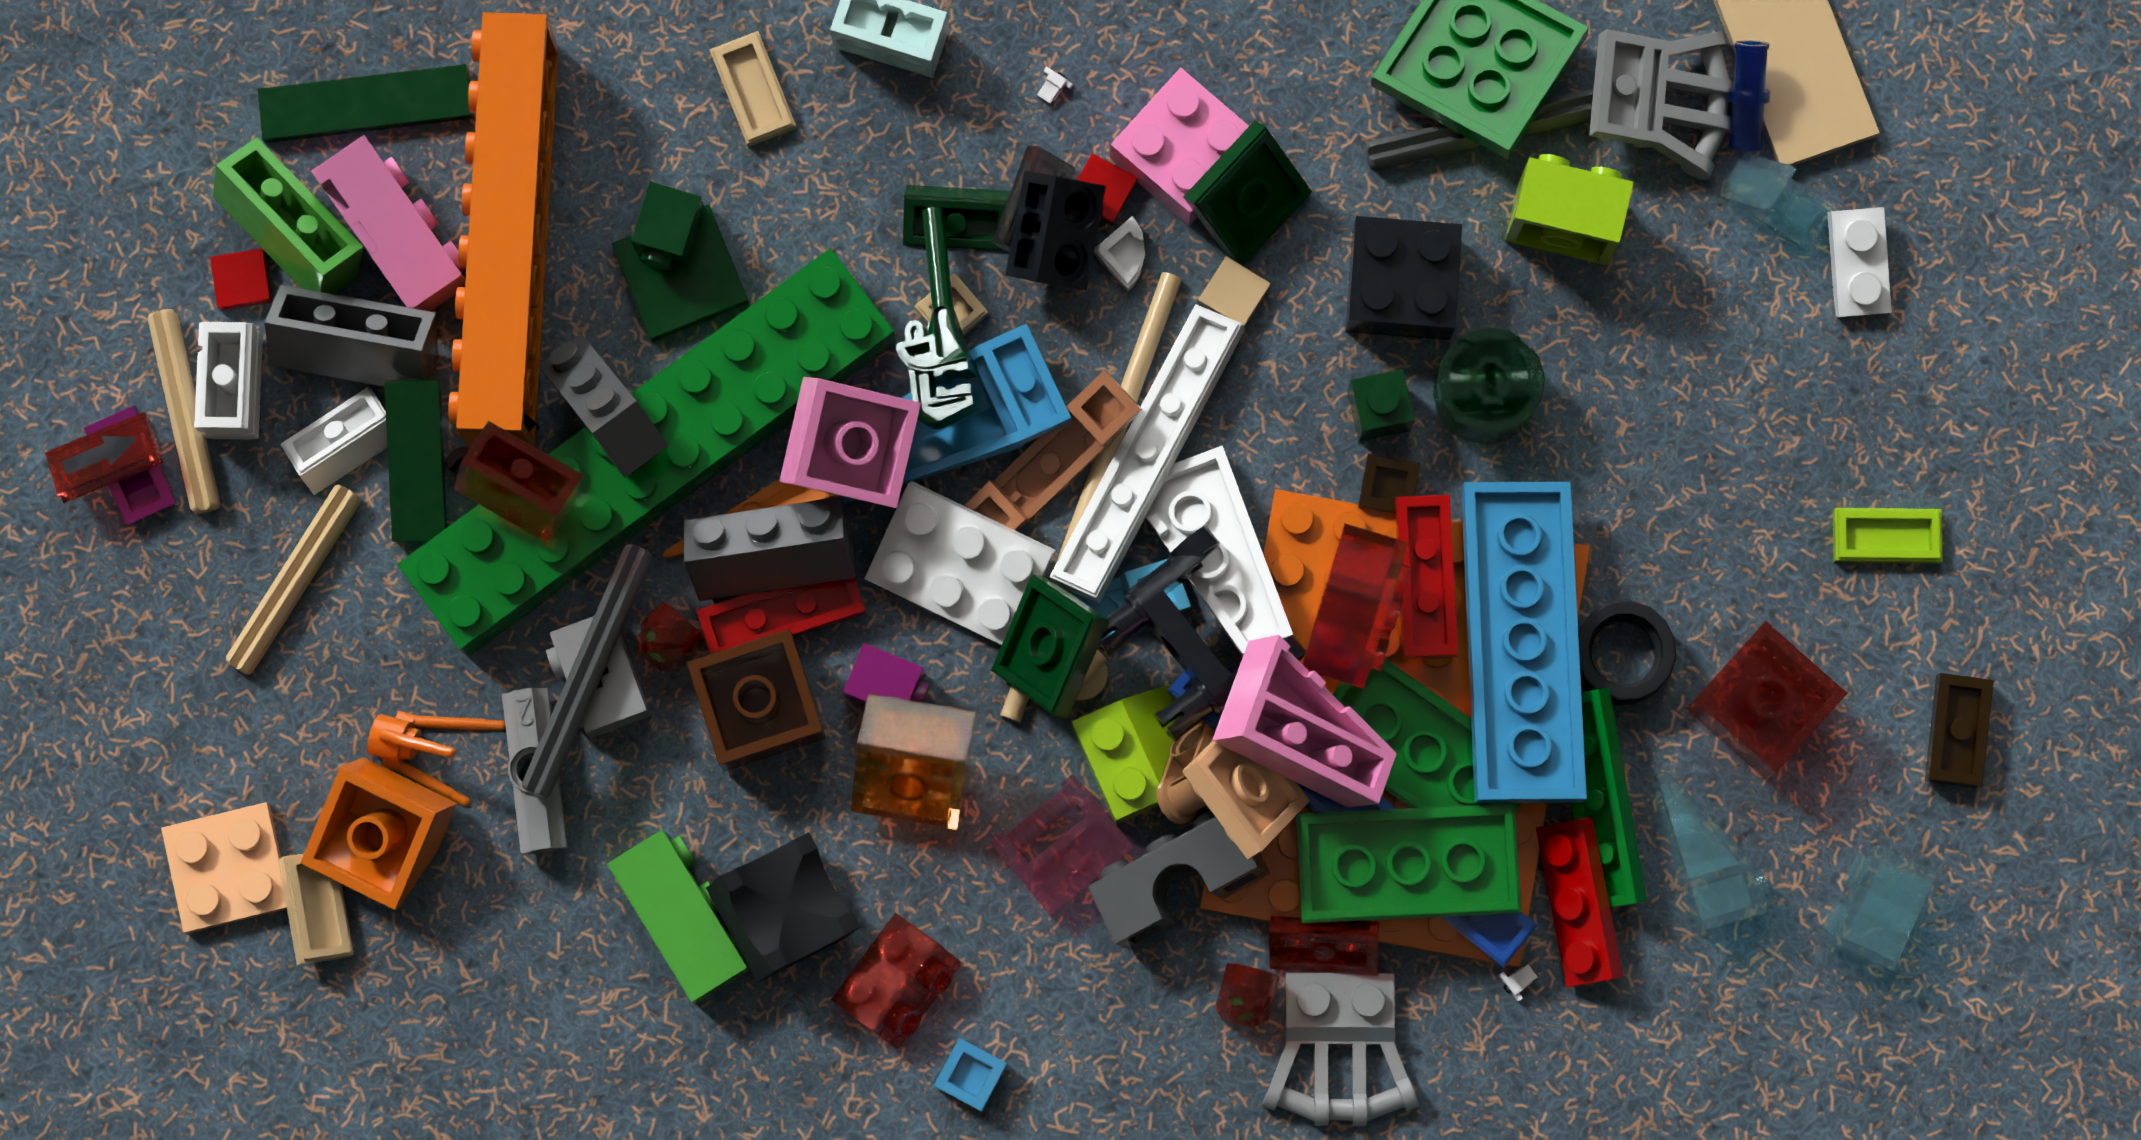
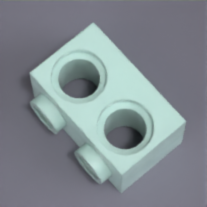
M840 0L830 28L834 48L930 78L934 76L949 32L947 12L909 0Z

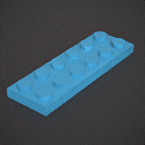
M1464 482L1461 486L1475 804L1583 803L1587 799L1571 482Z

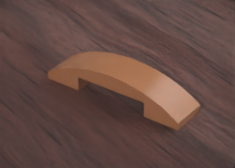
M1106 370L1102 371L1066 406L1072 423L1037 438L994 481L989 480L964 506L1018 532L1068 487L1118 437L1142 408Z

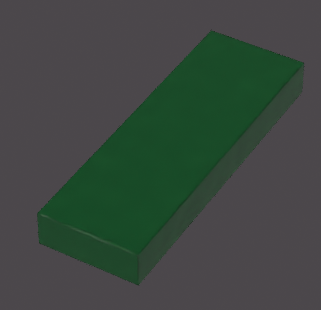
M440 379L387 380L384 386L392 542L429 541L447 528Z

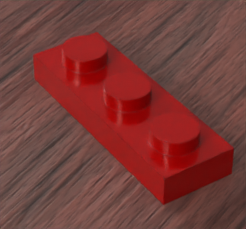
M1450 495L1396 497L1395 520L1403 659L1455 658L1458 656Z
M855 578L741 595L696 610L710 654L790 629L793 636L796 637L866 614Z
M1580 818L1537 827L1536 833L1566 987L1623 978L1593 818Z

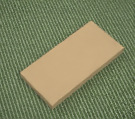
M1713 0L1778 170L1864 142L1879 135L1880 132L1828 0Z

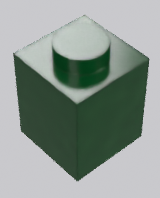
M650 181L631 238L635 252L642 255L640 260L643 263L662 270H671L672 264L687 268L705 212L701 196Z
M1403 369L1351 379L1347 393L1358 442L1409 432L1415 420Z

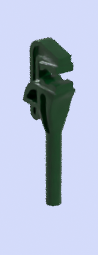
M928 207L922 210V220L933 310L927 327L918 320L908 322L904 331L905 341L899 342L895 346L901 361L909 369L912 401L921 403L917 419L931 429H942L980 411V394L970 383L959 384L952 389L936 387L935 380L946 385L952 383L957 378L971 379L978 377V367L967 348L954 310L943 210L940 207Z

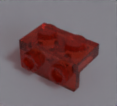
M894 913L831 998V1001L887 1043L898 1049L917 1030L921 1018L938 995L951 984L954 973L960 967L961 961L938 942L897 913Z

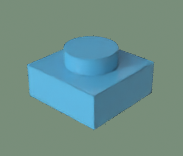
M959 1038L934 1087L982 1112L1007 1063Z

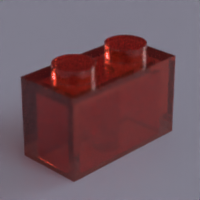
M488 421L460 463L454 490L544 542L549 543L574 505L583 475Z

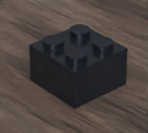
M1356 216L1352 229L1345 332L1451 340L1456 328L1462 224Z

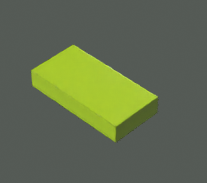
M1834 508L1833 562L1940 564L1943 562L1942 509Z

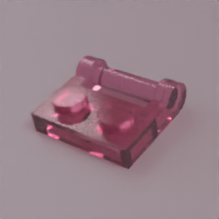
M1073 774L1060 783L1062 789L1009 833L1004 835L1003 832H1000L989 841L995 851L1050 917L1099 878L1100 871L1118 862L1134 849L1130 841ZM1077 805L1086 817L1028 863L1019 851Z

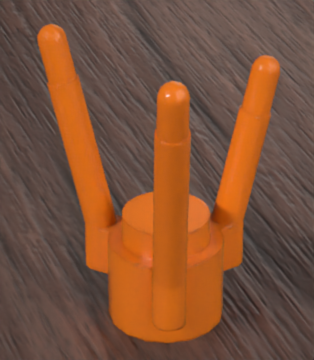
M398 711L396 717L379 714L373 722L368 737V754L383 758V767L399 772L459 805L468 807L471 803L468 797L404 762L405 759L412 761L418 750L448 758H453L456 755L453 747L421 739V730L415 727L504 731L506 730L505 721L419 716Z

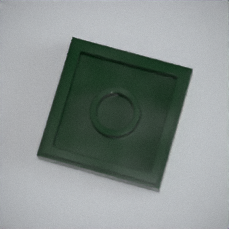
M1254 121L1183 198L1230 259L1244 266L1306 200L1312 191L1268 129Z
M709 204L705 206V212L687 268L672 264L671 270H662L643 263L640 260L642 255L635 252L631 243L632 235L611 243L651 342L749 303Z
M1031 574L991 671L1054 716L1068 718L1109 623V619L1047 577Z

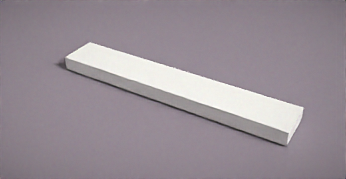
M1195 304L1141 405L1142 410L1131 423L1050 574L1051 581L1100 604L1245 331L1242 323Z

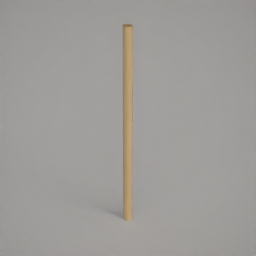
M1162 272L1121 383V387L1136 403L1182 281L1180 277L1171 273ZM1128 426L1093 461L1057 561L1118 450ZM1011 685L1000 716L1020 723L1029 697Z

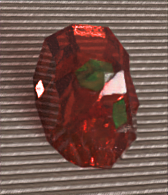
M664 601L658 604L640 624L641 631L637 636L638 653L659 672H680L687 664L686 662L697 653L705 642L703 635Z
M1227 963L1215 1004V1009L1221 1019L1248 1028H1253L1268 1021L1280 976L1245 965Z

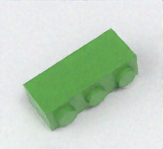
M258 137L216 165L213 198L300 288L336 294L358 278L363 246Z
M662 829L613 859L607 865L688 998L693 1004L697 1005L751 970L729 931L727 932L716 914L718 910L706 889L710 883L706 881L699 886L688 869L697 863L680 835L671 840Z

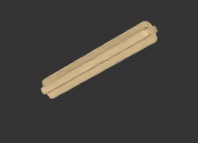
M163 309L149 314L147 320L189 506L195 514H204L219 509L221 503L206 438L194 428L196 392L179 317L173 309Z
M341 485L333 487L226 655V661L229 665L244 674L250 675L254 672L360 505L361 499L356 493Z

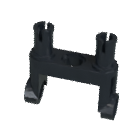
M1207 526L1200 528L1182 541L1169 554L1170 558L1126 591V595L1123 597L1125 603L1106 616L1109 619V623L1102 639L1112 631L1115 632L1100 642L1101 646L1099 647L1107 657H1110L1115 650L1144 628L1148 631L1152 630L1192 680L1190 681L1192 687L1163 710L1154 714L1162 729L1178 716H1182L1167 728L1166 734L1174 742H1177L1182 735L1211 713L1215 716L1222 715L1238 672L1236 670L1231 675L1228 673L1167 596L1170 591L1203 567L1201 561L1219 546L1220 542ZM1294 635L1285 640L1291 646L1289 651L1299 661L1307 654V651Z

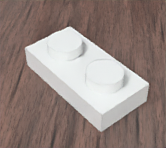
M1884 207L1827 212L1836 317L1892 313Z

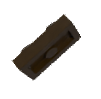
M1946 673L1936 675L1925 781L1972 788L1983 786L1994 680Z

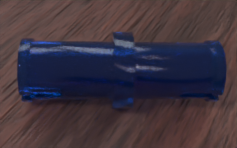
M1742 40L1735 42L1734 87L1728 89L1727 100L1733 102L1729 148L1755 151L1763 148L1764 104L1770 102V90L1765 89L1769 43L1756 40Z

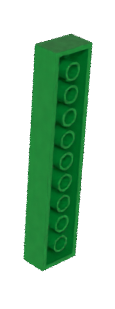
M829 248L631 393L668 444V447L624 478L589 430L584 427L397 565L459 650L467 657H470L793 420L803 377L820 378L842 384L896 344L894 330L833 250Z

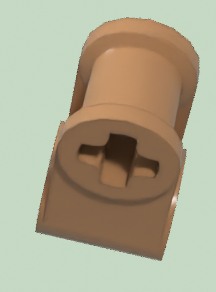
M1204 719L1182 735L1177 742H1172L1169 752L1170 756L1161 782L1157 787L1156 796L1161 811L1175 824L1182 825L1193 820L1197 811L1207 806L1203 799L1195 793L1192 784L1182 772L1212 742L1216 730Z

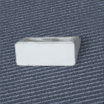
M370 386L281 443L297 473L313 495L319 493L387 448L386 410Z

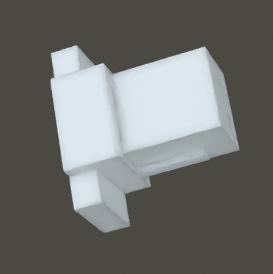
M1046 66L1044 72L1048 76L1037 96L1051 104L1065 86L1071 90L1073 84L1065 79L1064 74L1061 72L1056 73Z
M1529 964L1519 968L1510 976H1507L1505 972L1499 974L1504 984L1506 983L1503 987L1507 993L1512 992L1517 1002L1523 998L1519 992L1538 978Z

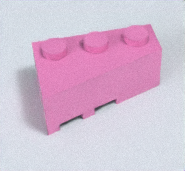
M365 135L311 170L406 307L432 311L454 296L457 287H465L466 280L461 272L466 267L459 266L457 248L451 240L443 246L440 244L431 231L439 225L422 199L412 204L402 189L410 183L392 157L383 162Z
M1280 635L1249 641L1212 741L1347 808L1379 804L1397 753L1350 706L1344 707L1324 687L1326 681L1315 670L1308 671L1289 651L1291 646Z

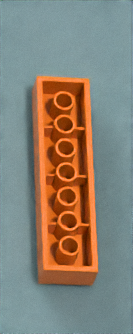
M482 12L481 30H473L471 46L473 62H479L478 81H470L468 91L469 112L476 113L475 132H467L465 139L466 163L472 164L473 167L472 184L464 183L462 189V213L464 216H469L468 235L460 236L458 248L459 266L466 267L465 287H457L455 296L456 318L463 319L462 339H454L452 346V369L460 373L459 392H450L448 415L450 424H456L457 435L463 438L470 450L512 451L514 454H535L537 427L535 425L530 432L524 424V413L537 423L559 46L547 14Z

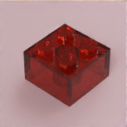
M1344 524L1303 660V665L1308 671L1315 670L1320 676L1363 689L1370 668L1381 671L1390 642L1389 637L1392 629H1395L1412 566L1402 563L1407 546L1406 541Z
M1765 621L1747 638L1685 708L1767 780L1781 769L1848 693Z

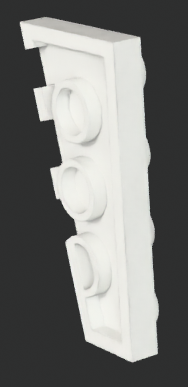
M1223 446L1174 463L1145 517L1170 553L1187 537L1204 526H1207L1220 542L1219 546L1201 561L1203 567L1188 579L1242 656L1249 641L1280 635L1286 640L1293 636Z

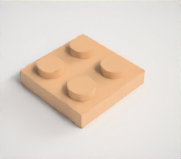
M1214 741L1182 770L1183 774L1192 784L1195 793L1203 799L1224 827L1228 837L1235 842L1247 859L1261 852L1310 801L1296 782Z
M269 803L252 805L161 828L183 933L196 932L287 909L278 861L281 858Z

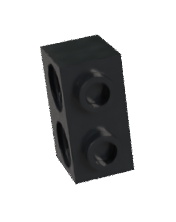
M1024 171L1005 275L1039 283L1087 290L1089 275L1094 262L1093 253L1099 221L1103 214V199L1106 186Z

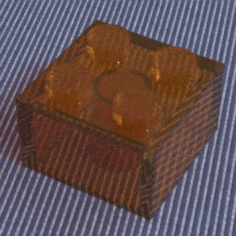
M868 694L857 741L851 812L957 830L969 774L976 712L957 709L952 706H939L904 700L899 697Z

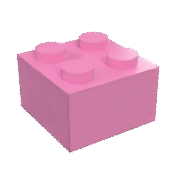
M1180 67L1111 143L1110 159L1121 169L1134 175L1137 178V183L1189 227L1198 216L1183 196L1240 137L1249 125Z
M803 377L779 482L897 508L921 403L820 378Z

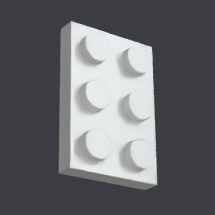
M911 481L903 493L864 579L1002 645L1031 574L1044 576L1056 550Z

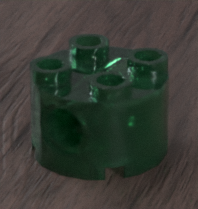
M1485 328L1468 332L1458 339L1442 359L1435 375L1433 398L1437 414L1444 422L1448 431L1468 442L1489 445L1509 440L1524 430L1543 397L1545 375L1540 357L1533 348L1530 349L1526 343L1521 341V337L1508 330Z

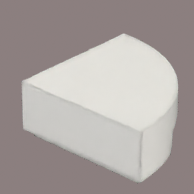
M1133 216L1100 243L1093 253L1127 291L1134 286L1140 277L1145 258L1143 233Z

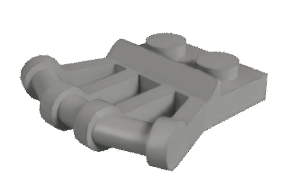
M1609 29L1601 32L1598 37L1589 136L1629 143L1638 148H1654L1681 165V169L1689 176L1699 180H1708L1715 168L1712 160L1724 136L1730 134L1732 128V118L1727 116L1729 99L1734 98L1735 82L1729 78L1721 48L1726 45L1723 32H1712L1674 41ZM1691 53H1701L1707 75L1668 68L1669 58ZM1666 87L1703 94V96L1708 97L1707 110L1701 111L1665 104ZM1663 123L1699 129L1703 133L1695 149L1662 130Z
M1285 973V1046L1262 1106L1272 1111L1275 1110L1276 1106L1314 1121V1126H1328L1329 1121H1352V1126H1366L1367 1121L1403 1107L1406 1112L1418 1108L1419 1103L1395 1046V974ZM1300 1044H1314V1098L1285 1086ZM1328 1045H1352V1099H1329ZM1366 1045H1379L1395 1087L1367 1098Z

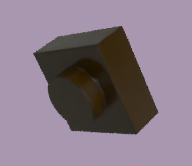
M1368 454L1358 507L1395 514L1396 497L1415 496L1420 463Z

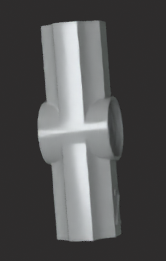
M527 688L502 694L510 759L508 762V775L513 784L521 855L545 854L569 849L560 782L562 770L548 798L531 794L522 787V769L533 758L552 714L549 688Z

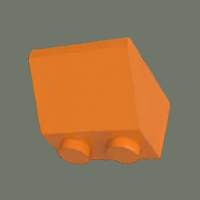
M365 757L340 766L300 863L396 910L401 906L437 853L458 803Z

